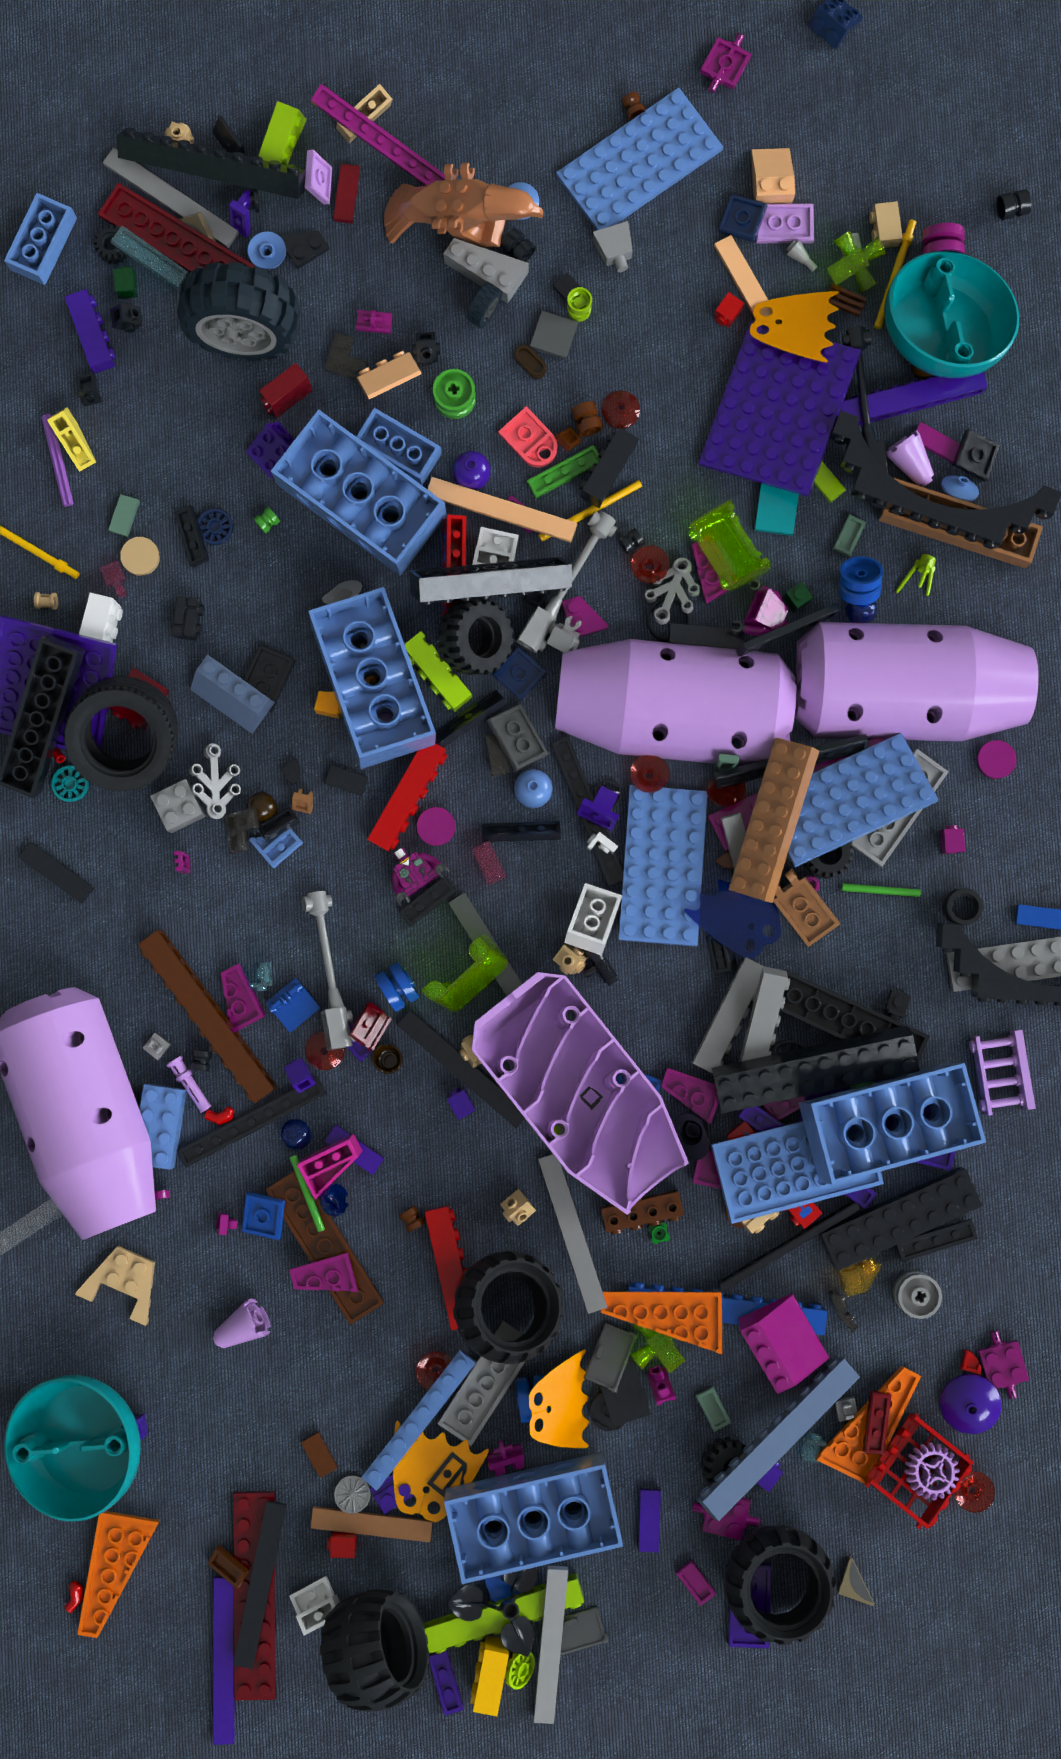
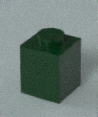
M128 266L113 269L115 292L119 299L138 297L137 275L134 269Z
M803 582L794 586L783 596V599L793 613L810 603L813 598Z

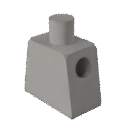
M628 221L594 231L592 240L605 265L615 264L618 272L627 270L626 260L632 258L633 252Z

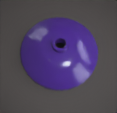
M975 1374L957 1376L946 1384L940 1396V1408L944 1419L952 1428L965 1434L982 1433L990 1429L999 1419L1002 1408L1000 1395L996 1387L982 1376ZM970 1407H975V1411H969Z

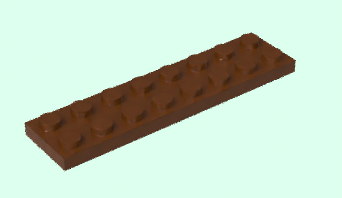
M295 1171L266 1189L270 1197L285 1200L283 1218L311 1262L348 1252L359 1291L329 1290L350 1325L385 1303L319 1196L314 1201L325 1230L317 1232Z

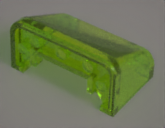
M731 500L726 501L690 523V530L688 531L690 538L698 543L719 576L721 587L729 592L761 577L771 567L767 557L764 559L760 558L762 553L760 551L757 552L738 522L739 517L735 516L732 511L735 509V506Z
M483 934L470 945L469 954L475 962L453 983L450 981L446 983L436 980L431 981L421 991L431 1001L451 1012H457L507 967L508 961L506 956L486 934Z

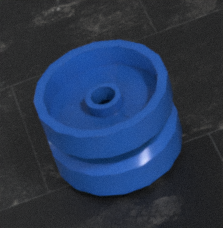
M863 556L852 557L844 561L840 567L838 590L840 597L853 605H867L878 600L881 596L882 565L875 559Z
M397 961L389 966L393 979L385 971L374 975L380 989L396 1012L405 1008L402 994L411 1003L420 998L413 980Z
M544 1374L534 1375L533 1387L545 1377ZM527 1376L517 1377L518 1410H520L521 1422L528 1423L532 1417V1411L529 1408V1394L532 1389H530ZM540 1392L536 1393L534 1397L535 1405L539 1406L543 1400Z

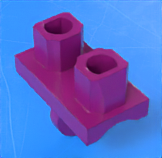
M358 310L356 331L391 334L393 315L392 313L376 312V310Z
M661 1365L650 1368V1372L646 1374L657 1406L668 1400H676L666 1368H661Z
M503 1440L498 1441L499 1448L493 1449L492 1453L487 1454L488 1467L490 1471H494L496 1476L504 1474L506 1472L505 1466L512 1464L513 1469L516 1470L524 1467L523 1460L525 1459L521 1443L512 1446V1443L504 1445Z

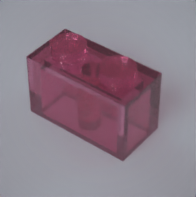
M490 841L472 849L488 886L506 879V875Z

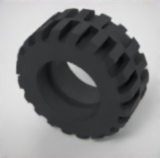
M486 599L458 601L454 606H450L447 609L448 613L444 614L441 618L443 622L439 624L438 630L440 634L439 636L437 635V641H440L439 650L440 653L444 654L442 656L444 661L449 663L450 668L457 670L461 674L487 675L500 669L501 665H504L507 661L506 657L510 656L512 651L510 647L513 645L514 640L512 639L513 628L510 627L511 621L508 616H505L506 612L504 609L499 608L497 603ZM475 620L481 626L483 633V642L476 654L471 650L468 642L469 629Z

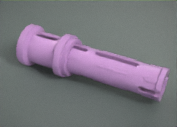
M181 1055L166 1066L171 1068L176 1076V1081L182 1083L200 1110V1113L210 1108L211 1105L192 1078L191 1069L188 1070L182 1061L183 1057Z

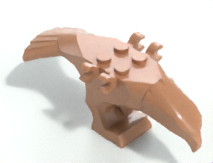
M462 163L460 166L461 180H456L458 169H452L453 164H445V180L435 181L421 187L401 184L395 190L385 208L384 226L386 227V236L392 244L413 223L420 222L432 224V229H438V234H445L448 231L453 237L463 239L467 243L482 248L500 247L505 220H518L526 217L542 218L544 211L534 203L531 196L525 191L492 183L487 184L481 180L473 179L475 168H469V163Z

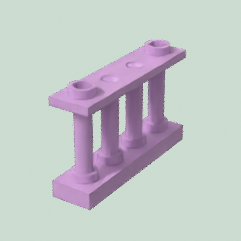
M1011 1030L1007 1038L981 1042L980 1036H971L969 1047L971 1053L974 1054L981 1096L979 1107L984 1115H993L992 1108L1016 1104L1022 1106V1109H1036L1023 1030ZM1008 1045L1012 1047L1013 1055L1011 1057L988 1061L983 1060L982 1049ZM1013 1065L1016 1068L1014 1077L987 1081L985 1069ZM1015 1084L1019 1086L1020 1094L1016 1097L990 1100L989 1088Z

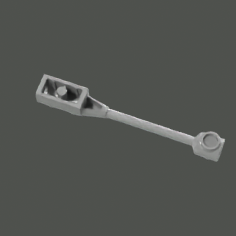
M595 511L587 523L590 526L589 529L592 536L572 567V582L598 539H606L607 536L612 537L617 529L614 526L615 519L605 512L600 511L598 513ZM566 588V591L557 592L544 609L539 606L535 608L516 639L517 643L534 653H537L538 650L541 652L547 645L545 638L548 633L551 635L554 626H556V617L562 599L569 588Z
M326 891L311 892L302 897V906L304 912H309V914L316 916L329 988L328 1009L321 1011L327 1051L353 1046L352 1042L356 1040L348 1035L351 1031L349 1022H353V1015L351 1010H346L338 988H336L324 914L329 911L328 907L332 906L331 895H326Z

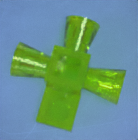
M851 230L835 239L834 242L845 256L826 268L834 285L836 286L854 274L860 293L878 283L865 267L870 265L868 261L886 255L880 240L876 237L862 250L861 247L856 249Z
M633 1324L637 1330L647 1337L644 1341L647 1345L630 1354L641 1370L646 1367L654 1355L669 1373H672L686 1361L674 1346L675 1344L672 1340L675 1338Z

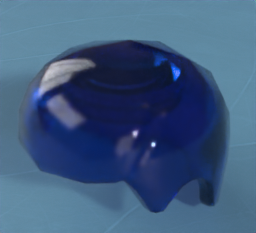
M876 601L867 605L847 603L845 607L846 615L853 623H869L875 619L878 612Z
M290 1119L284 1123L281 1130L283 1143L292 1150L304 1149L312 1139L309 1126L300 1119Z
M335 1183L328 1186L321 1193L320 1205L327 1215L337 1217L345 1213L349 1203H346L347 1190L342 1185Z

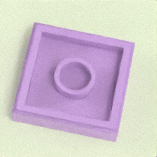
M307 150L305 188L322 204H330L332 167L314 150Z

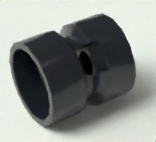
M1018 190L1013 195L1011 193L998 195L996 206L999 218L1007 220L1014 218L1015 215L1019 217L1030 214L1031 197L1028 190Z
M518 227L511 229L500 243V246L508 254L512 253V258L527 262L536 250V246L529 239H525V235Z

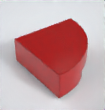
M964 1349L960 1369L981 1375V1365L977 1357L972 1352Z

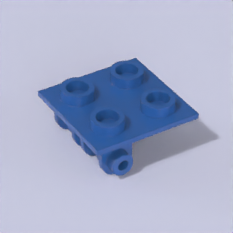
M297 978L293 979L266 1002L268 1009L277 1016L290 1033L321 1008Z

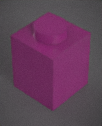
M957 825L945 826L946 829L940 831L941 854L965 852L964 828H958Z

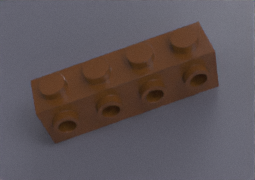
M678 1190L642 1197L631 1208V1212L628 1215L612 1204L600 1207L606 1233L610 1232L611 1235L622 1233V1229L625 1228L637 1230L642 1228L641 1225L649 1223V1226L661 1224V1220L668 1219L669 1222L680 1220V1216L684 1215Z

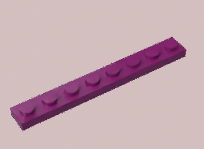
M320 84L311 98L310 102L424 186L435 181L445 180V175L323 84Z

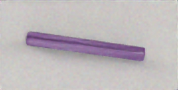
M42 415L41 418L62 505L69 507L74 503L58 437L47 421L52 415Z

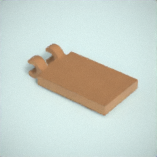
M791 868L785 874L791 883L783 889L778 884L775 893L777 897L774 898L773 902L809 947L839 926L840 922L804 876L802 879H799Z

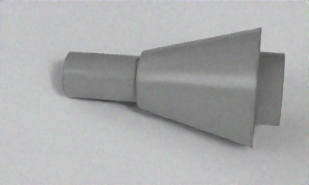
M794 240L786 249L788 251L787 256L804 264L812 272L818 267L809 258L800 240L798 242Z

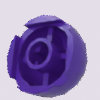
M466 451L460 454L454 461L452 471L457 485L475 491L485 487L490 478L491 469L484 455L476 451Z

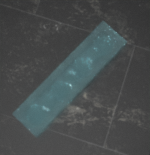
M124 226L119 228L111 240V244L176 289L179 288L188 274L187 270Z

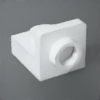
M601 832L597 835L593 833L587 841L589 844L588 850H591L597 842L600 844L598 847L607 854L609 851L613 854L618 848L615 843Z

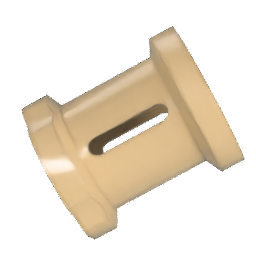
M35 592V609L52 608L56 610L58 606L57 593L40 594V592Z

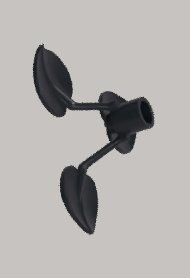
M536 1567L503 1575L504 1582L511 1585V1599L502 1601L500 1606L482 1602L483 1594L474 1585H465L452 1596L448 1602L451 1611L465 1621L479 1619L482 1615L481 1606L500 1611L511 1622L505 1624L501 1630L502 1644L512 1652L526 1657L529 1656L533 1645V1627L526 1617H517L519 1607L514 1603L516 1600L514 1589L521 1593L530 1591L537 1580Z

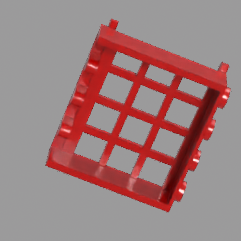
M917 1413L908 1416L885 1449L884 1455H881L865 1478L866 1482L864 1485L867 1488L870 1485L914 1519L917 1522L915 1527L920 1529L922 1526L929 1529V1527L934 1526L937 1522V1516L940 1511L948 1506V1499L951 1495L959 1490L961 1480L964 1476L969 1475L974 1462L969 1458L968 1454H963L922 1421ZM919 1426L930 1434L924 1443L926 1447L928 1442L931 1443L935 1438L948 1448V1451L950 1450L960 1458L958 1464L954 1467L960 1470L959 1473H955L959 1480L953 1481L956 1488L950 1487L951 1494L944 1492L943 1499L937 1496V1499L931 1502L917 1495L916 1490H912L904 1482L909 1474L904 1472L901 1478H899L889 1470L897 1457L904 1463L908 1461L900 1454L908 1442L920 1450V1445L911 1439ZM933 1455L927 1456L931 1460L935 1458ZM930 1468L929 1472L933 1474L935 1470H933V1468ZM918 1470L920 1476H922V1471ZM886 1473L897 1481L890 1493L879 1485ZM936 1482L932 1483L934 1487L938 1485ZM901 1485L912 1493L906 1505H903L894 1497ZM916 1498L928 1506L921 1517H918L909 1509Z

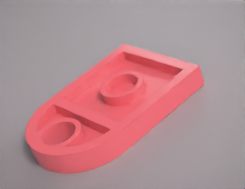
M527 406L498 431L502 439L526 464L532 467H545L557 455L558 445L555 436ZM547 450L550 452V457L543 459L539 455L540 452Z

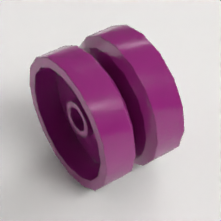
M939 223L927 227L922 232V245L924 246L922 255L938 251L965 254V245L963 243L965 240L964 227L956 223Z

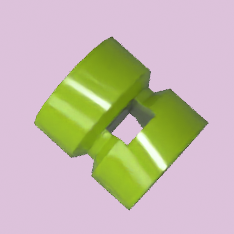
M577 287L568 294L567 314L572 320L577 322L586 320L591 314L592 296L587 289Z

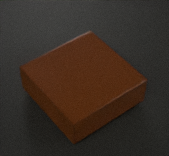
M571 426L558 433L555 437L566 452H569L582 442V439Z

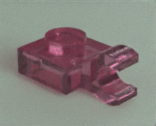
M117 560L101 567L100 570L107 586H114L120 598L127 596L126 590L122 585V582L127 579L120 562Z

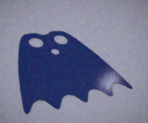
M719 879L718 893L715 896L701 893V907L696 911L684 909V911L721 944L744 958L753 959L762 952L764 945L773 944L781 936V923L776 904L729 890L731 882ZM750 923L754 924L753 930H750L748 928V925ZM765 925L773 926L774 934L771 937H766L763 934V927ZM748 939H752L756 943L755 949L751 952L747 951L744 947L745 941Z

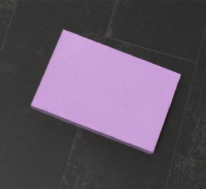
M767 204L768 207L757 234L756 243H792L794 240L796 242L800 240L801 243L814 242L813 204Z

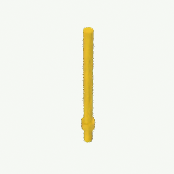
M909 220L906 232L902 234L901 246L874 324L876 329H881L885 318L884 305L888 289L894 277L902 268L908 247L912 244L913 232L917 223L915 220Z
M637 480L605 498L600 508L592 505L567 520L577 523L592 515L595 511L597 512L641 488L642 484ZM542 533L538 535L541 542L551 537Z
M0 526V534L51 564L60 573L64 572L74 579L79 577L80 573L69 567L65 561L57 560Z

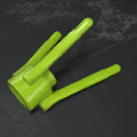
M923 554L920 560L916 559L914 566L895 592L899 593L918 568V571L922 573L918 584L919 588L922 587L926 575L929 574L926 587V596H929L933 573L936 569L934 567L936 559L927 554Z

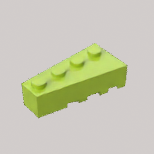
M277 101L259 157L266 161L276 160L283 165L289 164L291 155L307 120L299 109Z
M422 631L404 644L411 664H415L419 669L417 671L418 675L423 680L427 679L430 682L429 688L435 695H441L443 698L441 702L448 710L452 709L456 712L472 698L471 692L459 677L451 672L452 669L443 659L439 658V654L432 644L428 645L425 641V635Z

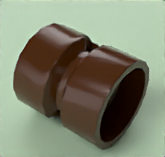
M594 401L580 403L571 409L574 421L578 422L576 427L580 437L594 435L603 429L600 417L596 416L598 411Z

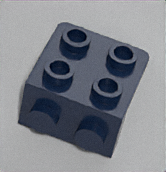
M826 0L817 7L807 26L837 49L848 31L860 23L863 17L857 9L849 6L845 0Z

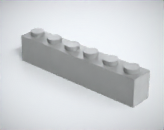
M746 957L743 958L691 1063L712 1073V1068L723 1065L724 1061L721 1059L724 1053H729L732 1047L730 1041L733 1036L736 1037L741 1029L739 1023L742 1018L745 1019L750 1011V1008H748L750 1001L754 1002L763 968L762 965Z
M763 966L739 1062L771 1055V1051H769L770 1045H774L776 1038L774 1029L779 1026L781 1015H778L780 1008L783 1009L785 1004L784 990H788L790 985L787 971Z

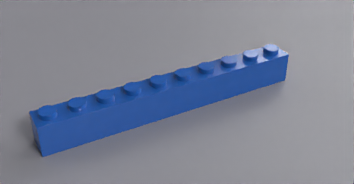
M637 1281L627 1284V1291L704 1292L701 1289L684 1291L683 1287L678 1286L666 1289L661 1284H652V1287L644 1286L643 1282ZM722 1292V1323L739 1325L738 1318L778 1299L771 1298V1301H765L763 1297L751 1296V1299H748L736 1293H732L731 1296H724ZM797 1301L815 1333L825 1335L827 1310L822 1308V1304L810 1303V1306L802 1305L803 1302Z

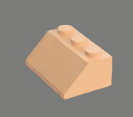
M400 351L394 354V359L389 362L384 359L376 363L377 367L372 370L367 367L359 371L360 376L356 377L366 399H371L421 375V371L410 352L404 353V351Z

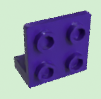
M279 422L267 423L246 452L270 478H274L271 470L295 439Z

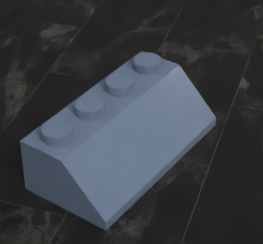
M208 654L197 668L190 688L191 691L252 734L275 703Z

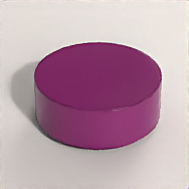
M169 1190L154 1191L155 1200L170 1198Z

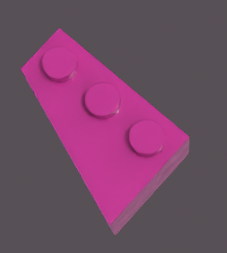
M354 1133L302 1158L298 1162L297 1166L314 1199L362 1153L363 1150Z

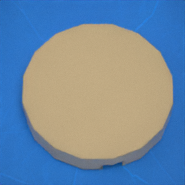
M134 537L123 545L121 562L131 574L136 576L148 575L157 568L160 562L159 550L150 539Z

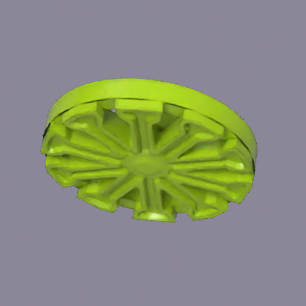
M530 1652L528 1657L513 1653L512 1659H509L505 1672V1682L511 1688L521 1689L530 1680L535 1667V1658L532 1652Z

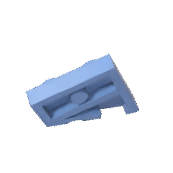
M291 828L268 842L262 836L249 839L273 868L278 866L303 844Z

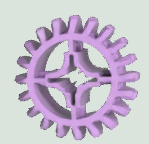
M928 1442L927 1447L924 1444H920V1450L914 1448L915 1455H908L912 1459L911 1462H905L909 1469L904 1471L905 1474L910 1475L906 1478L907 1482L912 1483L910 1488L916 1490V1494L919 1496L923 1494L925 1499L931 1497L932 1500H936L937 1496L943 1499L944 1492L951 1494L949 1488H956L953 1481L959 1480L955 1473L960 1472L959 1469L954 1468L958 1464L956 1460H952L954 1454L948 1453V1448H941V1445L937 1443L933 1445V1443ZM929 1455H936V1457L932 1458V1460L928 1463L922 1461L925 1457ZM943 1465H945V1475L942 1473ZM926 1466L929 1468H933V1470H935L934 1473H936L938 1476L934 1474L932 1475L929 1472L930 1470L926 1468ZM919 1467L922 1470L921 1478H919L918 1474ZM935 1480L941 1481L939 1485L932 1488H927L929 1484L932 1485V1483Z

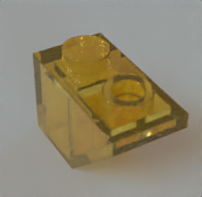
M867 1259L862 1261L860 1265L855 1266L853 1264L838 1271L844 1294L849 1297L867 1292L881 1269V1264L878 1261H874V1259Z

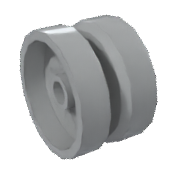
M916 1270L906 1271L894 1282L892 1290L893 1299L897 1306L910 1317L917 1319L928 1318L939 1309L942 1301L941 1289L930 1276Z

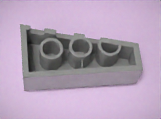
M456 238L451 241L443 253L446 265L482 287L489 282L502 290L501 300L509 303L529 273V263Z

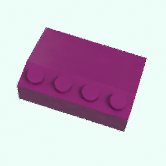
M793 1293L738 1318L743 1337L777 1394L796 1386L829 1359L827 1352Z

